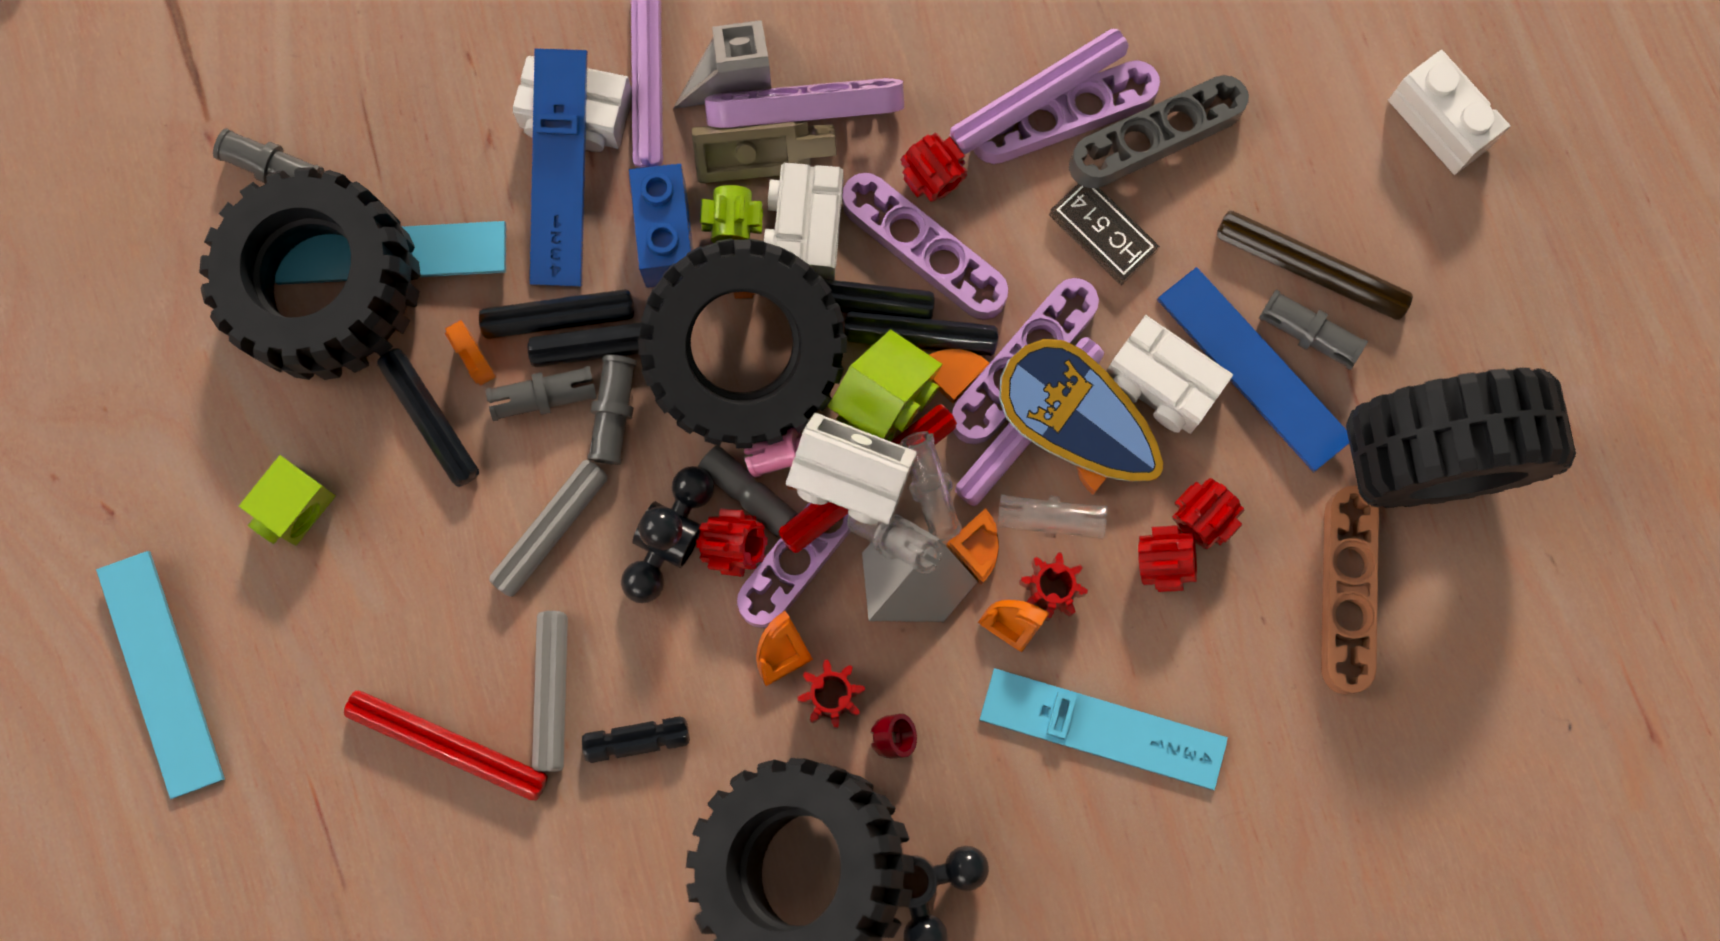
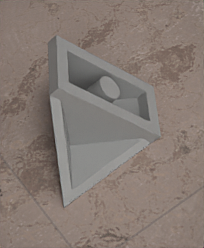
M762 20L712 27L713 38L673 109L704 105L707 96L718 93L772 88Z
M897 513L890 520L889 525L887 524L862 552L869 621L943 623L978 582L938 537Z

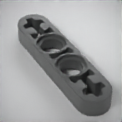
M1217 76L1086 136L1078 142L1069 160L1070 174L1078 184L1085 188L1095 189L1103 187L1216 134L1239 120L1249 103L1247 88L1240 80L1233 76ZM1217 95L1221 100L1230 98L1233 102L1230 108L1225 103L1211 108L1206 116L1204 109L1212 105ZM1176 111L1187 114L1192 119L1193 129L1186 132L1174 129L1169 124L1168 115ZM1133 131L1140 132L1149 139L1151 147L1147 151L1136 152L1126 145L1124 135ZM1112 146L1114 154L1105 159L1100 170L1095 164L1088 166L1084 164L1087 154L1093 160L1108 155Z

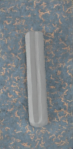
M589 460L582 461L490 575L489 581L493 586L510 597L517 593L607 481L606 473L599 466Z
M543 611L537 615L532 767L540 772H558L564 767L568 617L561 611Z

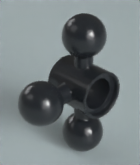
M689 466L681 469L672 481L671 489L675 498L672 508L670 509L654 501L642 516L632 543L648 551L643 561H636L630 564L624 570L621 577L622 590L631 601L648 603L655 600L661 594L664 587V577L660 570L663 562L667 561L682 568L696 546V540H699V527L701 524L687 517L692 509L706 505L714 493L713 479L703 468Z
M960 846L954 849L948 855L944 864L935 866L924 857L912 855L914 865L924 869L929 883L923 895L911 897L909 907H907L910 910L911 920L904 929V941H948L947 929L939 918L930 915L928 901L936 893L938 885L950 883L962 891H972L983 885L989 873L988 860L979 849L973 846Z

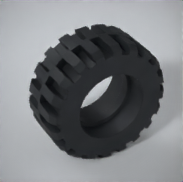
M298 167L294 170V177H290L281 170L268 174L266 176L267 184L261 187L254 182L250 183L240 190L243 198L233 206L227 202L218 213L224 219L218 229L210 227L204 243L211 247L210 253L200 257L199 273L209 279V283L202 284L200 289L204 303L214 309L211 311L210 318L219 331L228 335L229 342L241 351L280 373L284 371L295 378L310 380L316 374L324 380L341 377V367H346L354 373L368 367L369 362L366 357L374 352L379 356L386 354L393 347L387 340L395 330L404 334L411 321L404 316L407 306H417L420 291L411 284V280H417L420 277L419 261L410 254L415 249L409 233L400 226V220L367 188L357 181L352 183L344 174L327 170L321 175L314 167ZM326 234L344 236L350 246L351 266L347 281L338 296L326 307L313 314L293 318L282 316L276 306L274 284L276 272L285 256L295 246L309 238Z
M725 239L704 247L700 246L688 252L685 257L668 268L655 288H653L641 319L639 355L641 357L642 373L646 385L650 386L655 395V402L664 413L668 412L677 421V426L689 434L693 431L703 436L705 442L718 446L722 442L735 444L736 449L752 448V443L767 441L769 446L784 441L782 435L786 434L790 428L795 427L799 433L806 427L810 421L809 418L818 409L822 412L832 399L829 394L835 383L840 384L844 371L841 365L843 353H847V336L843 332L842 321H844L839 304L836 303L831 293L832 290L809 264L794 253L761 240ZM733 292H751L768 298L783 311L792 331V352L783 372L769 385L750 392H733L720 388L710 382L697 367L691 350L692 330L699 314L713 300Z
M1529 367L1515 368L1513 370H1505L1503 368L1481 373L1471 372L1459 374L1456 377L1426 381L1424 384L1403 387L1395 390L1393 393L1379 395L1372 398L1370 402L1361 403L1356 406V409L1351 411L1346 423L1359 494L1372 507L1395 508L1398 506L1431 505L1504 492L1508 489L1524 487L1537 481L1553 478L1554 475L1562 474L1571 468L1576 456L1561 383L1550 372L1540 368L1531 370Z
M790 758L787 763L774 759L759 763L757 767L758 773L744 770L730 779L733 791L729 793L718 790L708 802V807L713 812L709 819L698 818L692 834L700 837L696 852H687L686 868L694 869L695 883L686 885L689 902L700 904L702 912L697 914L694 919L702 934H715L717 938L714 941H881L883 938L895 937L902 925L901 921L895 918L898 907H909L913 890L903 889L904 873H914V858L912 855L903 854L901 844L907 842L910 838L904 823L894 821L891 817L896 808L885 795L877 794L873 791L874 785L861 776L846 772L845 769L808 759ZM800 816H810L821 820L832 833L840 854L841 874L837 891L827 909L810 924L794 926L785 923L770 906L763 888L762 866L766 850L776 833L790 821Z

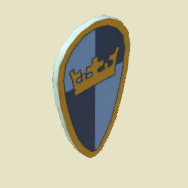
M1042 339L1023 346L1008 360L1000 377L999 400L1006 419L1019 434L1045 451L1104 477L1124 481H1151L1161 475L1163 460L1158 443L1147 421L1112 377L1084 350L1065 340Z

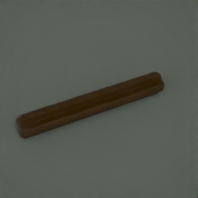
M1228 211L1225 214L1217 230L1219 239L1395 320H1400L1407 313L1412 303L1413 295L1410 291L1235 211Z

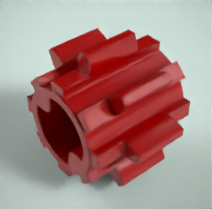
M936 132L933 135L928 134L913 144L900 159L902 166L905 168L902 171L905 176L903 180L917 198L925 194L930 202L940 200L954 191L966 179L968 171L963 166L966 163L963 160L965 154L951 137L943 141Z
M1209 478L1202 485L1199 482H1195L1175 501V505L1179 510L1172 516V519L1176 522L1181 532H1193L1195 544L1202 546L1203 549H1208L1214 543L1221 546L1223 542L1226 543L1242 526L1238 518L1245 510L1241 506L1240 500L1226 486Z
M721 508L719 516H709L706 523H701L699 527V540H696V548H699L701 553L699 557L701 561L708 563V569L718 570L722 575L743 577L745 569H756V564L763 562L765 546L768 545V537H765L764 525L756 522V516L744 515L743 510Z
M1178 525L1152 527V535L1139 536L1138 559L1143 585L1155 584V590L1158 589V592L1184 591V583L1197 582V553L1193 532L1181 533Z
M1060 552L1057 553L1052 563L1048 565L1046 561L1043 562L1040 558L1035 557L1031 562L1035 575L1024 576L1019 580V585L1031 592V597L1026 602L1033 605L1037 604L1049 613L1044 621H1049L1056 609H1059L1060 612L1063 611L1069 617L1076 612L1072 599L1084 597L1088 593V589L1076 583V577L1083 567L1078 565L1070 569L1063 564V555ZM1047 576L1051 581L1060 578L1066 587L1065 597L1060 599L1056 593L1046 596L1041 590L1040 578Z
M827 659L823 662L824 673L818 677L804 672L803 678L811 686V690L799 695L797 699L798 703H813L815 708L810 716L811 723L814 724L824 715L831 717L834 729H838L840 724L839 715L845 711L852 716L858 717L860 711L851 702V699L864 693L865 686L850 685L848 680L853 670L851 665L842 669L841 673L832 672L831 664ZM830 680L841 683L847 691V695L839 698L838 707L834 709L825 708L816 700V693L823 692L824 682Z

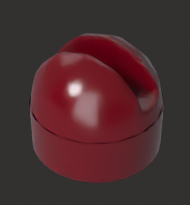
M900 713L884 716L877 720L871 728L870 733L873 734L874 743H871V746L879 756L897 759L908 757L914 752L917 745V732L913 721L907 715ZM892 733H895L896 743L893 742Z

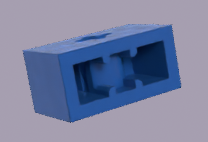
M681 163L629 169L639 270L646 288L655 287L673 263H677L688 252L694 250L687 186Z

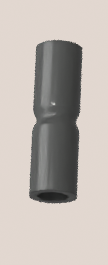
M718 445L713 447L699 463L698 467L706 470L719 488L731 498L738 500L750 515L756 516V520L762 523L776 537L780 536V528L798 514L766 485L757 482L750 472Z

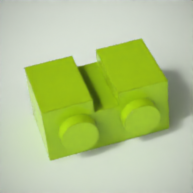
M890 329L849 367L828 408L862 431L882 439H886L895 428L904 432L918 411L923 412L937 393L939 386L932 381L940 370L942 363Z

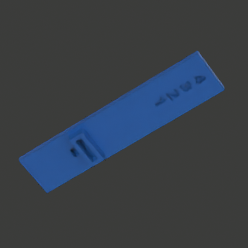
M534 48L530 284L582 286L587 50Z
M1197 267L1157 298V301L1211 360L1233 374L1230 379L1233 385L1313 473L1349 444L1347 430Z

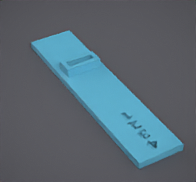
M505 221L402 227L409 233L415 249L410 254L419 261L420 277L506 273ZM326 234L301 242L282 260L275 275V283L277 285L347 281L351 266V252L348 240L342 235Z
M146 551L96 569L170 799L225 780L151 552Z
M996 668L993 669L979 721L1210 790H1215L1228 737Z

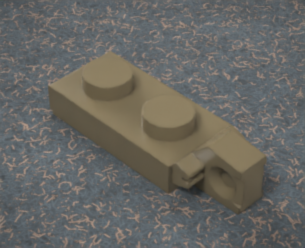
M807 120L727 128L711 126L692 128L697 179L700 183L780 176L781 164L796 163L811 166V158L837 155L834 126H808Z

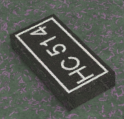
M1077 184L1051 208L1049 216L1121 286L1157 253L1160 247L1100 188H1085Z

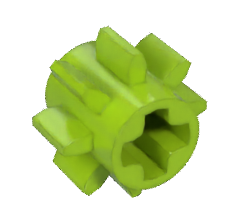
M723 185L713 190V200H701V231L711 232L712 243L725 239L748 240L750 239V233H762V202L752 201V191L750 189L737 185Z

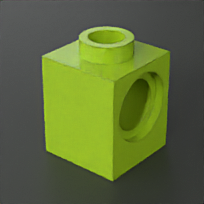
M279 455L240 503L239 507L253 517L247 526L272 544H275L279 538H282L297 546L336 495L296 465Z

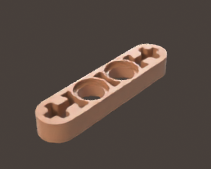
M1356 485L1347 486L1332 495L1326 503L1324 511L1321 672L1326 685L1334 692L1343 695L1355 694L1368 688L1374 681L1377 671L1379 508L1368 505L1360 496L1358 486ZM1349 499H1353L1355 508L1363 509L1364 515L1354 520L1353 536L1363 534L1364 540L1348 538L1339 541L1337 538L1338 534L1344 535L1349 532V516L1345 513H1340L1339 507L1348 503ZM1351 549L1361 555L1364 569L1359 577L1350 578L1340 572L1337 566V557L1341 550ZM1348 601L1359 606L1363 613V622L1358 630H1345L1339 625L1336 619V610L1340 603ZM1336 639L1345 642L1358 639L1363 641L1362 646L1351 648V663L1354 666L1360 667L1361 675L1351 678L1350 684L1347 683L1346 675L1337 673L1336 665L1345 662L1347 659V645L1337 647L1335 644Z

